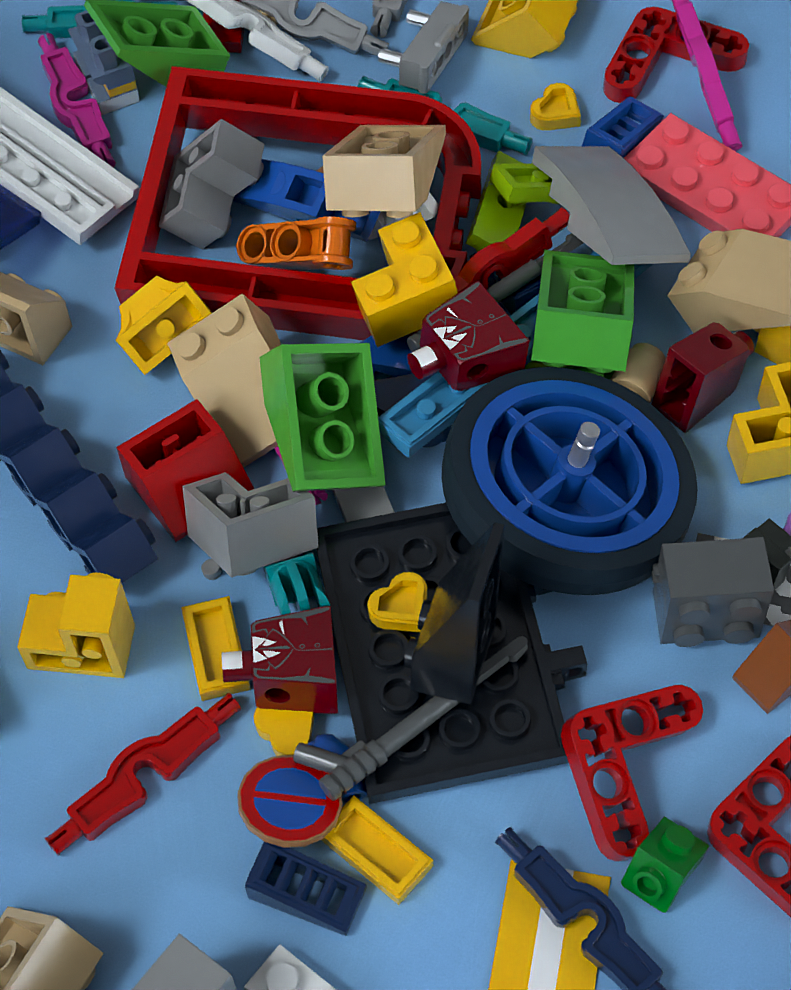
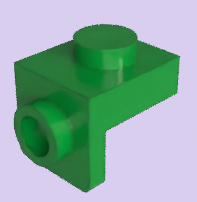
M664 816L637 848L621 880V885L660 912L665 913L671 907L681 886L704 858L710 845L694 836L687 828L677 825Z

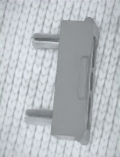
M440 1L432 14L409 10L407 23L422 28L404 53L382 48L378 55V61L399 68V85L417 89L421 94L428 93L468 34V6H459Z

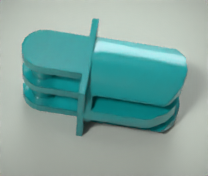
M311 551L304 552L303 555L297 558L275 562L263 567L273 595L275 607L278 606L281 615L291 613L289 603H295L298 612L309 610L308 598L314 596L318 607L330 606L317 572L314 554Z

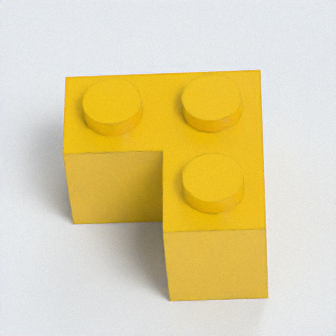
M420 212L378 229L389 266L351 282L361 314L377 347L421 329L422 320L427 314L458 294L455 280Z
M791 362L765 367L757 396L761 409L733 415L726 446L740 484L791 474Z
M97 572L90 573L87 576L70 574L66 593L30 594L17 646L26 668L124 678L135 623L121 580Z

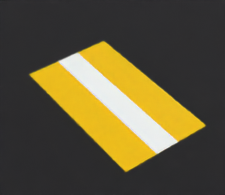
M511 859L488 990H595L598 968L584 957L581 951V944L597 926L596 921L591 916L583 915L574 922L569 923L565 928L555 926L535 898L515 878L514 869L517 864ZM565 869L577 882L589 884L608 896L611 877Z

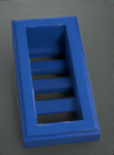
M629 96L587 129L582 146H609L624 158L662 122L664 115Z

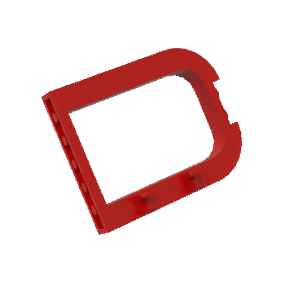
M172 66L114 287L120 304L125 302L155 276H159L174 283L187 281L212 312H215L239 295L244 294L270 317L274 329L355 340H365L371 336L351 284L352 281L359 278L155 253L161 230L159 221L174 156L181 151L186 128L208 130L220 119L257 140L258 136L336 145L360 125H446V136L437 163V167L444 177L433 238L453 278L460 273L467 263V252L462 251L464 230L458 229L460 218H468L470 198L480 199L481 154L471 128L451 108L430 97L408 92Z

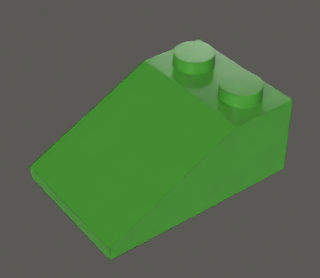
M115 0L85 1L84 7L116 55L165 87H167L172 66L224 72L230 54L195 6Z
M544 250L531 360L540 361L550 367L574 365L588 367L599 373H609L614 370L626 372L634 322V264L611 265L601 256Z
M370 343L281 344L260 356L264 405L292 491L385 486Z

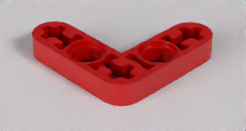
M653 6L646 7L637 13L606 68L603 91L608 99L617 103L623 102L629 96L636 99L662 52L691 61L686 44L681 39L683 36L677 22L676 12ZM699 20L708 44L712 43L710 49L717 70L735 72L742 69L747 60L748 39L737 31ZM654 26L651 37L647 36L646 29L649 30ZM632 50H642L648 56L643 59H635L627 53ZM625 72L629 73V80H625L623 84H620Z
M673 685L590 707L567 719L562 727V745L596 845L600 852L610 860L618 862L633 858L639 845L649 835L648 825L622 751L678 736L697 726L702 719L703 706L698 694L690 687ZM672 704L674 706L682 705L685 714L681 717L678 714H674L659 720L657 712ZM625 709L636 711L642 718L644 727L641 735H633L625 730L621 719ZM582 728L586 730L594 729L597 738L593 741L589 739L581 740L578 731ZM602 753L604 754L605 759H601L588 766L586 759L593 755L595 758ZM597 771H604L614 779L616 791L613 798H604L595 790L593 779ZM621 803L623 811L605 816L604 810H608ZM618 829H628L631 839L626 842H616L613 832Z
M791 736L786 738L716 807L711 815L707 829L709 842L715 850L789 917H791V894H788L785 889L791 885V844L776 832L772 826L791 807V778L789 780L784 773L791 763ZM762 782L771 783L779 789L782 799L776 805H763L754 797L753 787ZM723 820L728 824H732L736 820L741 822L743 825L740 832L741 836L736 833L731 834L729 837L725 836L722 833L725 824ZM755 837H759L762 841L756 844L750 857L743 854L748 843L752 845ZM770 852L780 855L787 863V874L777 878L764 874L759 867V857Z

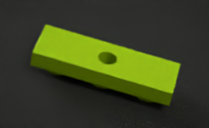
M501 151L497 152L491 162L466 240V244L475 248L477 252L490 244L506 240L518 231L526 204L515 205L508 203L489 180L493 164L522 163Z

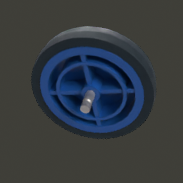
M539 367L518 370L500 376L482 386L468 399L454 421L446 440L442 461L441 480L447 507L456 525L470 544L473 546L494 522L504 524L501 570L523 582L558 593L572 595L608 594L625 590L647 580L652 576L653 564L659 562L662 544L682 543L697 502V477L693 461L682 438L665 416L652 404L630 389L599 375L569 368Z

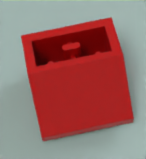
M198 399L116 447L125 478L175 542L188 535L183 485L226 472L247 491L254 489L224 431Z

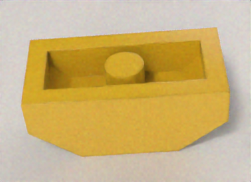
M155 276L119 306L121 329L115 340L142 373L146 375L172 354L168 346L169 341L213 312L187 281L174 283Z

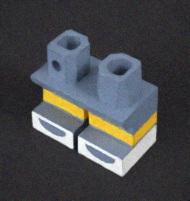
M88 11L76 14L74 17L77 26L67 29L78 51L73 52L74 60L86 78L93 99L97 100L101 115L140 102L132 65L116 55Z

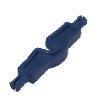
M512 827L505 830V835L502 833L497 838L495 843L517 864L514 869L515 878L535 898L555 926L565 928L569 923L574 922L583 915L594 918L597 926L581 944V951L585 958L612 979L621 990H666L659 982L663 973L662 969L626 933L623 917L608 896L589 884L577 882L543 846L539 845L532 850L513 831Z

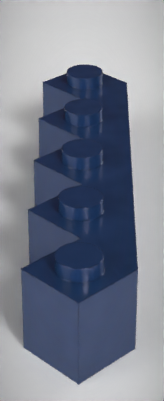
M0 350V461L2 460L12 474L13 481L33 506L36 504L40 506L48 519L49 526L68 550L74 549L79 554L85 564V571L88 574L95 572L104 573L115 579H120L121 583L125 582L158 560L151 547L156 542L154 535L141 518L135 520L119 512L113 502V499L117 497V492L112 483L103 473L97 475L96 472L81 466L75 456L80 453V448L73 436L66 429L60 431L58 427L46 424L39 413L44 410V405L32 387L24 388L22 384L10 381L5 372L9 368V364Z

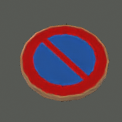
M293 755L273 756L255 764L244 775L237 793L239 815L248 830L264 842L284 848L305 847L324 839L337 824L342 809V798L339 797L337 800L332 801L321 789L319 780L326 774L329 775V773L295 763Z

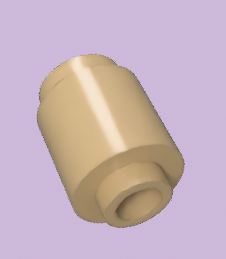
M637 343L629 349L626 372L614 371L610 380L630 389L651 403L666 360L665 355L651 344Z

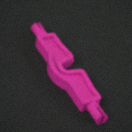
M672 0L679 28L692 65L697 67L701 89L717 133H720L724 145L737 151L743 145L734 124L733 113L722 86L715 60L703 34L693 3L689 0Z
M46 33L48 43L44 34L41 35L38 39V44L44 54L40 58L45 74L51 84L50 98L56 117L63 125L73 130L78 142L114 168L116 162L109 151L112 148L111 137L102 119L97 100L91 98L76 101L89 93L86 78L74 63L66 47L59 49L55 37L50 33Z

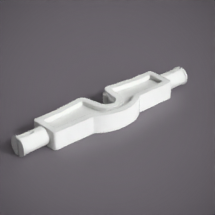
M187 0L227 29L239 27L248 29L250 31L248 42L252 46L275 58L291 70L300 68L318 82L322 81L328 73L329 67L310 56L311 50L281 31L272 20L258 10L236 0Z

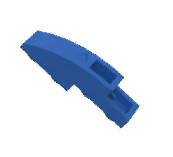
M266 159L261 160L264 168L256 184L247 186L236 194L232 200L291 221L315 220L318 217L327 216L351 219L357 223L356 230L351 232V237L365 242L368 241L381 212L369 211L368 215L362 217H344L341 211H326L324 173Z

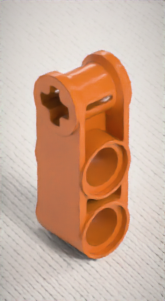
M327 216L318 217L315 220L252 224L244 228L240 233L236 245L237 254L244 263L256 266L296 271L317 269L349 270L353 268V260L349 258L351 232L356 230L357 223L347 218Z

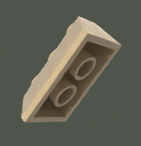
M0 272V346L44 365L72 328L66 302L59 294L52 290L45 289L43 291L27 284L15 274L8 273L6 275Z
M10 906L6 908L0 917V990H85L89 986L95 975V966L104 954L101 950L55 916Z

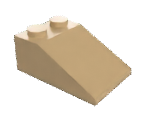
M360 125L322 156L326 211H341L344 217H362L368 215L369 211H386V216L390 218H404L413 215V212H416L428 198L446 136V125Z
M746 229L723 232L719 230L713 231L700 241L699 248L688 265L680 271L678 280L667 296L693 333L712 322L720 323L729 331L791 326V241Z
M241 294L169 341L168 346L180 376L194 400H199L222 428L244 468L278 446L264 405L259 357L281 345V342L270 317L244 294Z

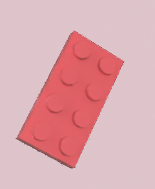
M672 113L624 157L648 183L661 201L712 232L746 229L779 238L791 226V184Z

